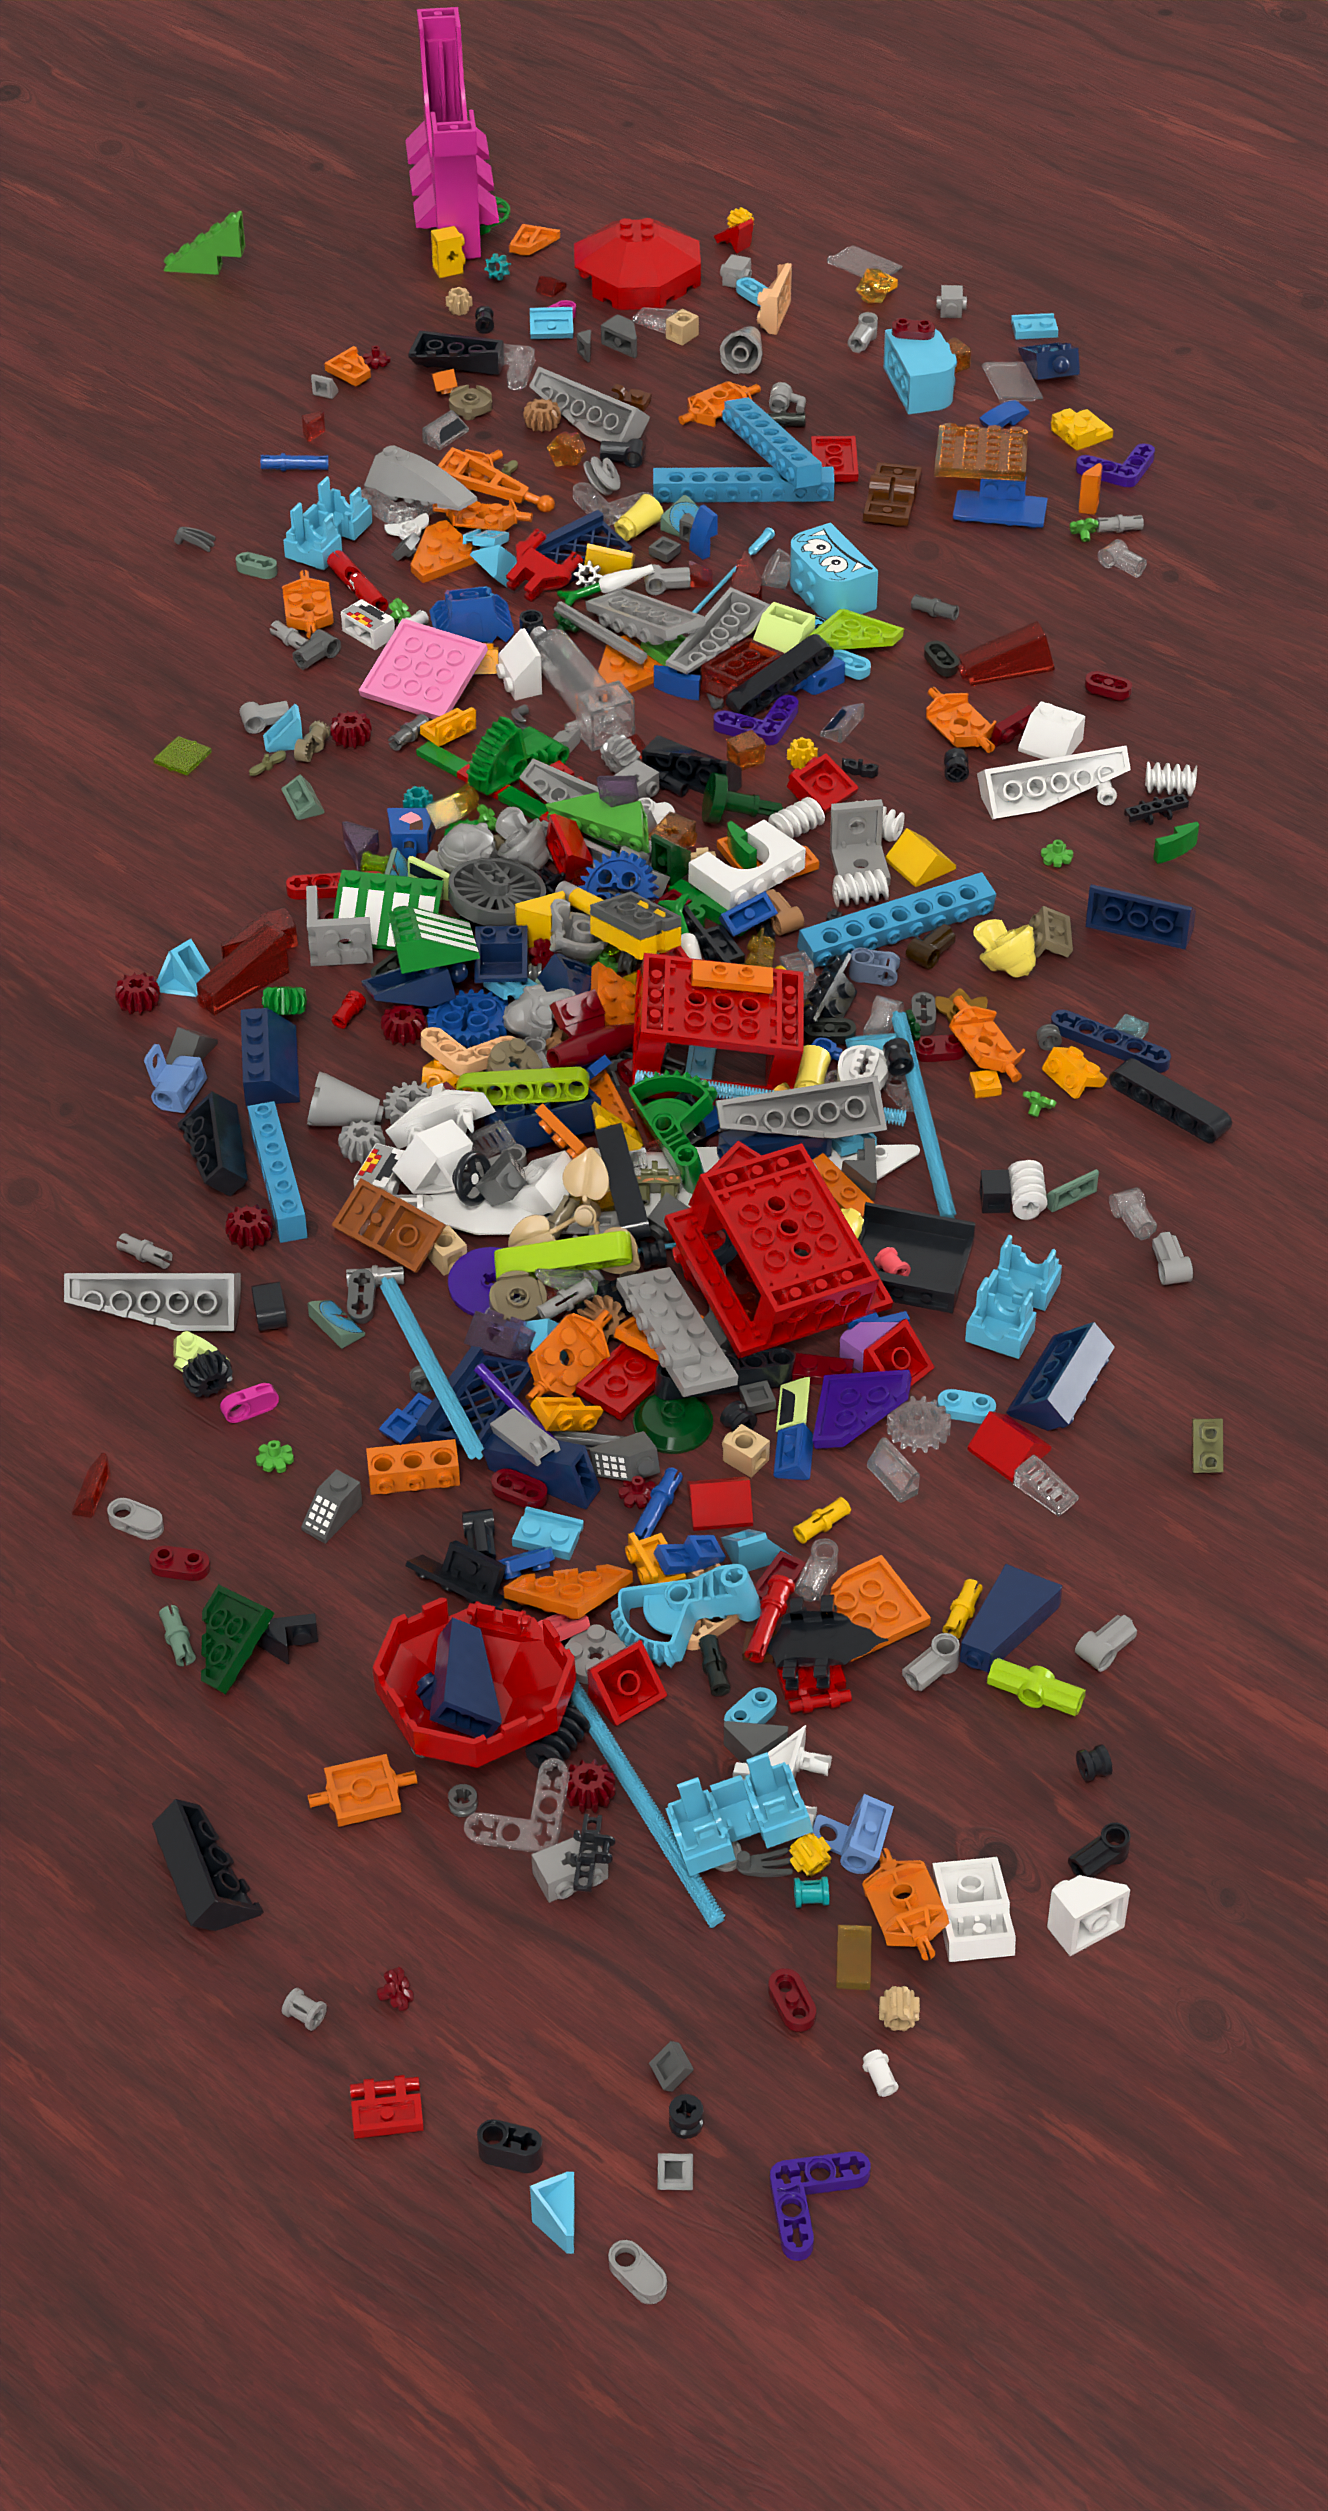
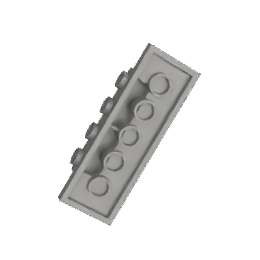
M625 588L585 601L587 611L599 616L601 626L605 628L610 627L616 633L624 632L630 638L637 637L643 643L651 642L653 645H659L665 641L677 639L678 635L694 633L697 631V628L706 626L705 617Z
M670 1267L617 1278L616 1288L625 1301L627 1311L632 1312L638 1329L640 1331L643 1330L649 1347L655 1350L660 1365L666 1368L683 1397L737 1385L738 1375Z

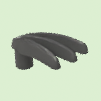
M180 527L177 530L174 542L182 544L183 540H186L210 552L211 548L209 546L214 547L212 541H215L216 537L199 529Z
M526 704L511 710L515 726L521 728L522 731L527 727L524 724L526 719L522 717L529 713Z
M788 1848L752 1856L747 1851H741L737 1854L736 1867L743 1875L781 1877L793 1873L792 1869H774L791 1864L789 1861L791 1858L774 1860L787 1854Z

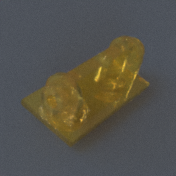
M763 927L757 936L753 935L747 946V950H750V953L744 965L772 968L775 942L771 937L763 936Z

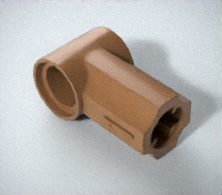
M774 889L766 891L778 912L777 915L770 918L775 933L781 936L802 929L804 927V918L801 910L797 906L791 907L779 892H775Z

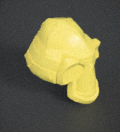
M997 919L986 920L975 926L973 930L974 937L986 949L984 953L980 954V959L990 970L1005 971L1015 978L1029 975L1036 964L1033 927L1024 925L1007 932L1003 921Z

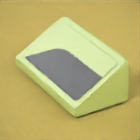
M409 856L408 877L444 881L443 899L448 901L450 874L416 857Z
M804 1377L781 1385L776 1432L800 1423H805L806 1425L810 1377Z

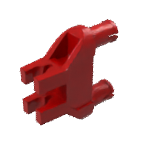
M537 528L533 530L525 541H519L516 544L517 563L506 575V579L509 580L506 585L513 591L525 579L529 581L524 586V590L527 592L524 598L530 602H533L543 591L558 589L567 585L572 579L571 574L579 566L578 564L583 563V559L579 554L574 558L576 552H571L562 564H557L536 551L539 545L546 540V535L543 531L537 534L539 532Z

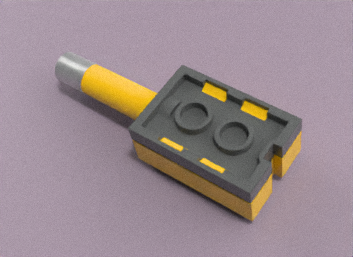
M567 881L560 882L555 889V893L564 891L565 900L570 902L571 906L590 915V934L600 938L603 942H608L621 951L633 955L636 959L643 960L644 953H666L672 948L681 946V916L632 891L603 900Z

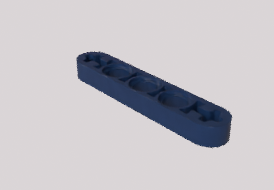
M1057 1010L1052 1013L1050 1024H1054L1059 1028L1062 1037L1124 1061L1129 1058L1136 1059L1158 1073H1163L1170 1067L1171 1053L1161 1046L1068 1010ZM1081 1030H1090V1031H1092L1093 1033H1091V1034H1084V1033H1081L1080 1031H1081ZM1105 1039H1113V1040H1115V1041H1117V1042H1116V1043H1106L1104 1040H1105ZM1136 1048L1139 1049L1140 1052L1133 1053L1128 1051V1049Z

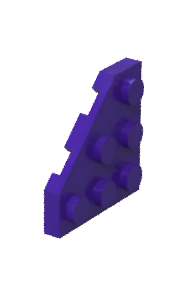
M896 1370L824 1375L812 1440L815 1449L846 1446L907 1401L912 1379L910 1371Z

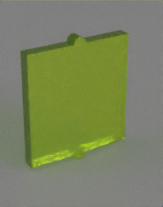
M178 736L153 760L155 764L166 767L169 771L174 770L188 775L212 751L211 748L198 744L197 741H190Z

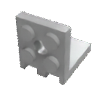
M881 799L831 804L830 855L836 875H841L844 878L845 874L850 873L853 877L856 872H860L863 875L865 871L870 870L873 874L876 869H880L886 877L887 884L890 885L891 877L881 846L883 803ZM855 822H862L858 827H851Z
M306 886L307 931L311 966L373 963L370 917L320 919L317 886ZM342 939H349L352 942L348 944H343L339 941Z

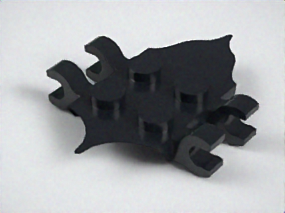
M834 1594L821 1596L820 1611H807V1608L803 1607L804 1597L798 1596L791 1597L790 1613L785 1615L779 1631L770 1640L767 1652L774 1658L776 1668H783L782 1678L783 1680L786 1679V1690L799 1689V1667L814 1666L813 1676L817 1678L816 1687L817 1689L830 1688V1666L846 1665L850 1660L867 1654L876 1645L887 1642L889 1639L879 1637L869 1628L856 1625L846 1615L837 1613V1605H834Z

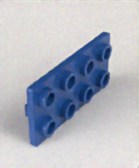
M982 472L980 491H957L953 519L978 521L987 524L999 523L1008 526L1043 527L1048 498L1025 496L1027 476Z

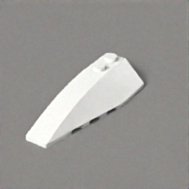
M1127 746L985 769L977 773L981 798L991 818L998 819L1042 811L1131 769Z

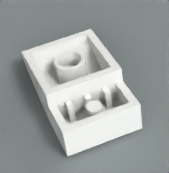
M991 1857L932 1863L935 1888L949 1919V1924L942 1930L949 1962L1015 1956L1016 1936L1009 1913L1010 1902L998 1858Z

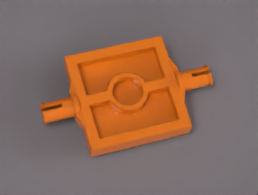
M387 1754L324 1768L327 1782L326 1791L308 1794L307 1797L310 1808L329 1804L335 1813L338 1827L400 1813L399 1787L417 1784L415 1770L396 1775L395 1771L390 1767Z

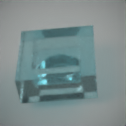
M1125 1014L1114 1029L1142 1039L1149 1030V1023Z

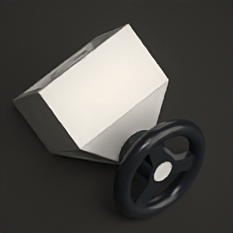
M451 1119L416 1134L392 1170L413 1194H436L455 1190L463 1204L477 1206L485 1200L484 1196L479 1193L475 1198L468 1197L472 1188L482 1178L476 1170L475 1159L481 1163L484 1174L490 1169L491 1164L483 1153L471 1151L473 1142Z

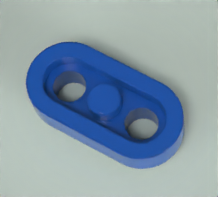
M548 1546L498 1560V1562L506 1565L503 1578L510 1579L522 1575L520 1570L532 1567L533 1571L550 1567L549 1561L555 1558L552 1547Z

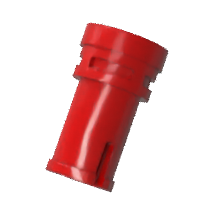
M349 991L342 1001V1006L332 1016V1023L340 1029L346 1028L352 1017L358 1014L366 1005L365 997L357 991Z

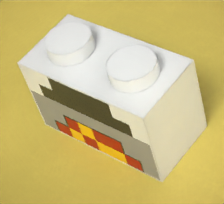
M362 599L341 611L342 631L374 650L386 644L395 631L393 617Z
M376 1143L354 1178V1188L360 1178L392 1195H397L401 1179L394 1173L392 1168L402 1156L404 1150Z

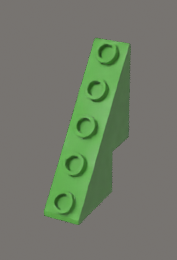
M242 211L230 213L222 223L219 224L217 222L207 233H200L191 244L186 243L176 254H169L164 259L166 264L164 271L219 275L223 264L222 256L242 257L245 236Z
M608 789L546 804L549 812L547 815L548 820L551 814H557L576 821L580 832L589 834L596 839L601 838L615 845L627 846L637 852L650 853L648 818L641 801L617 806L611 790Z

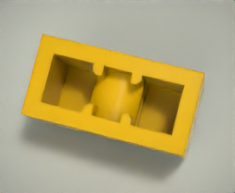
M455 226L432 230L433 269L439 278L462 274L463 265L465 264V256L462 252V246L465 244L463 234L459 233Z

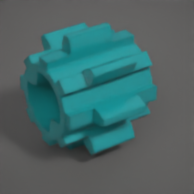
M494 253L491 259H486L487 267L484 270L489 272L490 279L497 277L498 280H503V276L510 275V270L508 269L512 264L506 261V255L499 257L497 253ZM496 263L500 265L499 271L496 270Z
M413 786V788L407 790V793H404L403 808H432L433 795L429 794L425 787Z

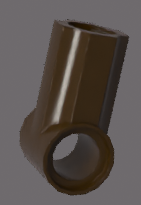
M946 924L937 926L923 939L914 938L906 949V957L926 969H932L938 962L940 954L955 943L956 935L952 932L951 927Z

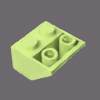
M773 602L761 616L751 643V650L778 659L809 637V634L815 630V615Z

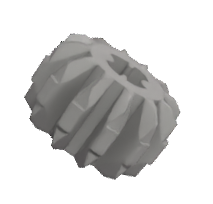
M623 734L611 736L600 748L602 753L601 759L605 761V766L610 768L611 773L615 772L617 774L636 760L641 762V754L637 751L636 745H633L631 739H627Z
M361 1119L359 1123L351 1121L349 1126L342 1127L338 1143L343 1158H349L351 1163L360 1161L363 1164L376 1143L385 1145V1137L383 1136L381 1126L374 1125L373 1120L365 1123Z

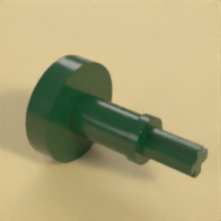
M713 772L707 781L704 792L702 820L703 822L718 824L724 810L746 814L750 817H756L757 814L770 816L778 813L783 807L782 803L761 800L759 795L728 791L727 775Z

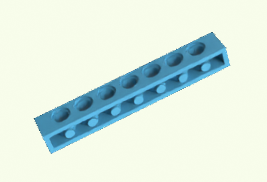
M749 397L724 401V410L722 411L724 423L796 489L821 484L822 463Z
M773 467L653 468V497L659 503L676 502L683 495L688 496L693 502L834 501V468L822 467L820 485L797 489Z
M981 872L801 929L799 931L797 948L810 969L826 966V961L833 955L840 956L848 952L851 954L856 948L874 950L887 944H895L909 937L919 936L943 924L950 925L956 922H963L971 917L985 915L993 911L996 892Z

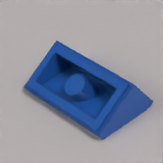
M766 891L722 913L718 919L727 931L735 937L777 915L778 912Z
M805 1423L778 1430L773 1474L775 1478L810 1479L813 1433Z

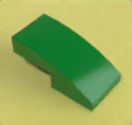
M729 821L727 823V844L731 855L743 869L756 868L757 849L748 843V833L734 822Z
M1193 822L1174 827L1173 835L1156 838L1153 855L1157 864L1164 863L1191 850L1197 844L1199 823Z

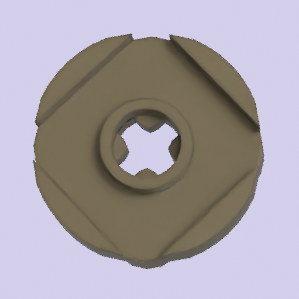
M469 385L459 386L450 392L449 409L455 414L463 416L465 420H473L476 416L492 411V394L487 388L476 385V389H469Z
M513 1038L511 1041H502L492 1048L488 1057L487 1071L542 1069L543 1064L536 1052L526 1045L524 1040ZM510 1062L516 1063L519 1069L515 1066L510 1067ZM523 1084L517 1085V1087L520 1089L528 1088L526 1085Z
M517 1270L506 1272L498 1277L497 1282L490 1288L489 1306L500 1324L509 1326L513 1325V1323L541 1319L536 1307L546 1302L547 1292L544 1284L538 1278L535 1280L529 1276L530 1273ZM514 1294H519L520 1298H525L521 1303L513 1302L511 1299H513Z

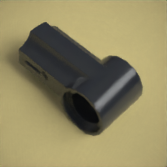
M636 438L628 442L601 441L600 459L603 461L605 458H608L611 462H622L628 467L637 468L642 464L646 446L642 440Z
M484 1509L462 1512L464 1538L467 1539V1546L496 1560L493 1538L495 1536L493 1510Z
M1117 1822L1105 1825L1100 1836L1068 1858V1864L1076 1877L1081 1875L1094 1878L1110 1865L1123 1863L1129 1854L1131 1836L1128 1828ZM1110 1842H1117L1120 1845H1112Z

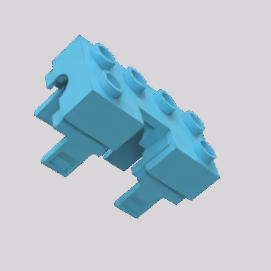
M325 477L318 484L319 501L317 505L313 504L303 513L302 504L299 502L290 511L291 528L286 532V538L283 540L286 558L322 570L328 567L327 559L332 552L336 550L342 551V536L355 540L372 524L371 505H368V499L362 498L361 488L357 487L349 495V505L345 497L341 496L340 490L334 488L330 490L329 477Z
M1008 1235L1001 1247L1000 1262L997 1270L993 1269L990 1277H985L977 1290L976 1307L966 1325L965 1341L1019 1359L1035 1330L1036 1312H1033V1307L1043 1311L1046 1310L1060 1284L1062 1265L1059 1264V1259L1056 1258L1055 1249L1051 1250L1047 1259L1042 1264L1032 1263L1026 1257V1253L1021 1252L1022 1247L1012 1244V1236Z
M766 1752L746 1759L750 1772L749 1775L745 1776L746 1780H743L741 1775L710 1785L712 1791L710 1793L708 1790L702 1791L698 1777L677 1784L681 1799L668 1803V1808L665 1809L689 1876L736 1860L731 1842L759 1832L767 1848L813 1832L809 1814L801 1799L789 1764L786 1765L783 1762L771 1766L769 1755Z

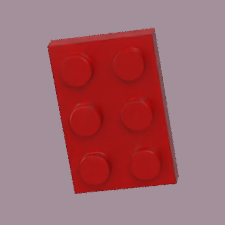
M811 436V454L822 463V467L834 468V482H858L855 436Z
M622 1342L610 1353L609 1358L599 1363L575 1386L576 1394L596 1406H601L604 1411L621 1421L654 1390L656 1368L660 1362Z

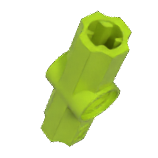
M997 1658L992 1663L987 1678V1684L1018 1695L1019 1700L1023 1704L1032 1708H1040L1046 1705L1076 1716L1085 1698L1086 1690L1055 1679L1052 1672L1042 1666H1032L1030 1669Z

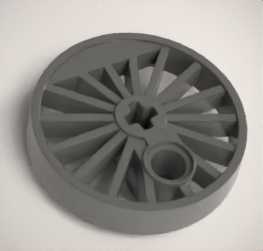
M473 859L458 865L449 876L448 899L453 909L464 918L485 926L516 925L515 904L546 895V886L539 875L524 865L504 859Z

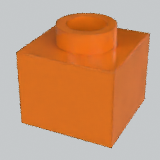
M454 369L432 373L435 391H440L441 395L450 393L454 387H458Z

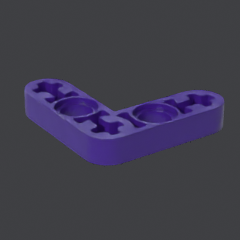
M1139 444L1123 464L1090 455H1082L1076 460V472L1082 475L1096 464L1101 463V481L1123 487H1133L1139 482L1154 461L1155 448L1150 444Z
M792 695L779 697L764 720L731 711H719L714 714L713 727L716 732L763 745H775L780 741L798 714L799 701ZM774 719H782L783 721H774ZM742 727H751V729H743Z
M856 2151L784 2160L777 2162L770 2171V2189L781 2248L787 2258L793 2261L805 2260L813 2251L814 2235L806 2195L855 2189L864 2186L870 2178V2161L866 2155ZM856 2165L860 2173L857 2175L853 2174L850 2166ZM836 2166H839L840 2178H836ZM816 2168H824L829 2172L830 2176L824 2181H817L811 2177L810 2173ZM800 2171H805V2182H801ZM787 2174L788 2178L791 2179L790 2183L784 2184L781 2175ZM787 2204H796L801 2208V2213L796 2217H788L782 2212V2208ZM798 2228L799 2239L803 2242L802 2247H796L793 2242V2229Z

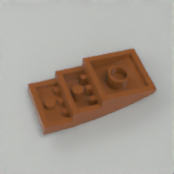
M360 1178L332 1223L335 1229L416 1274L446 1227L441 1221Z

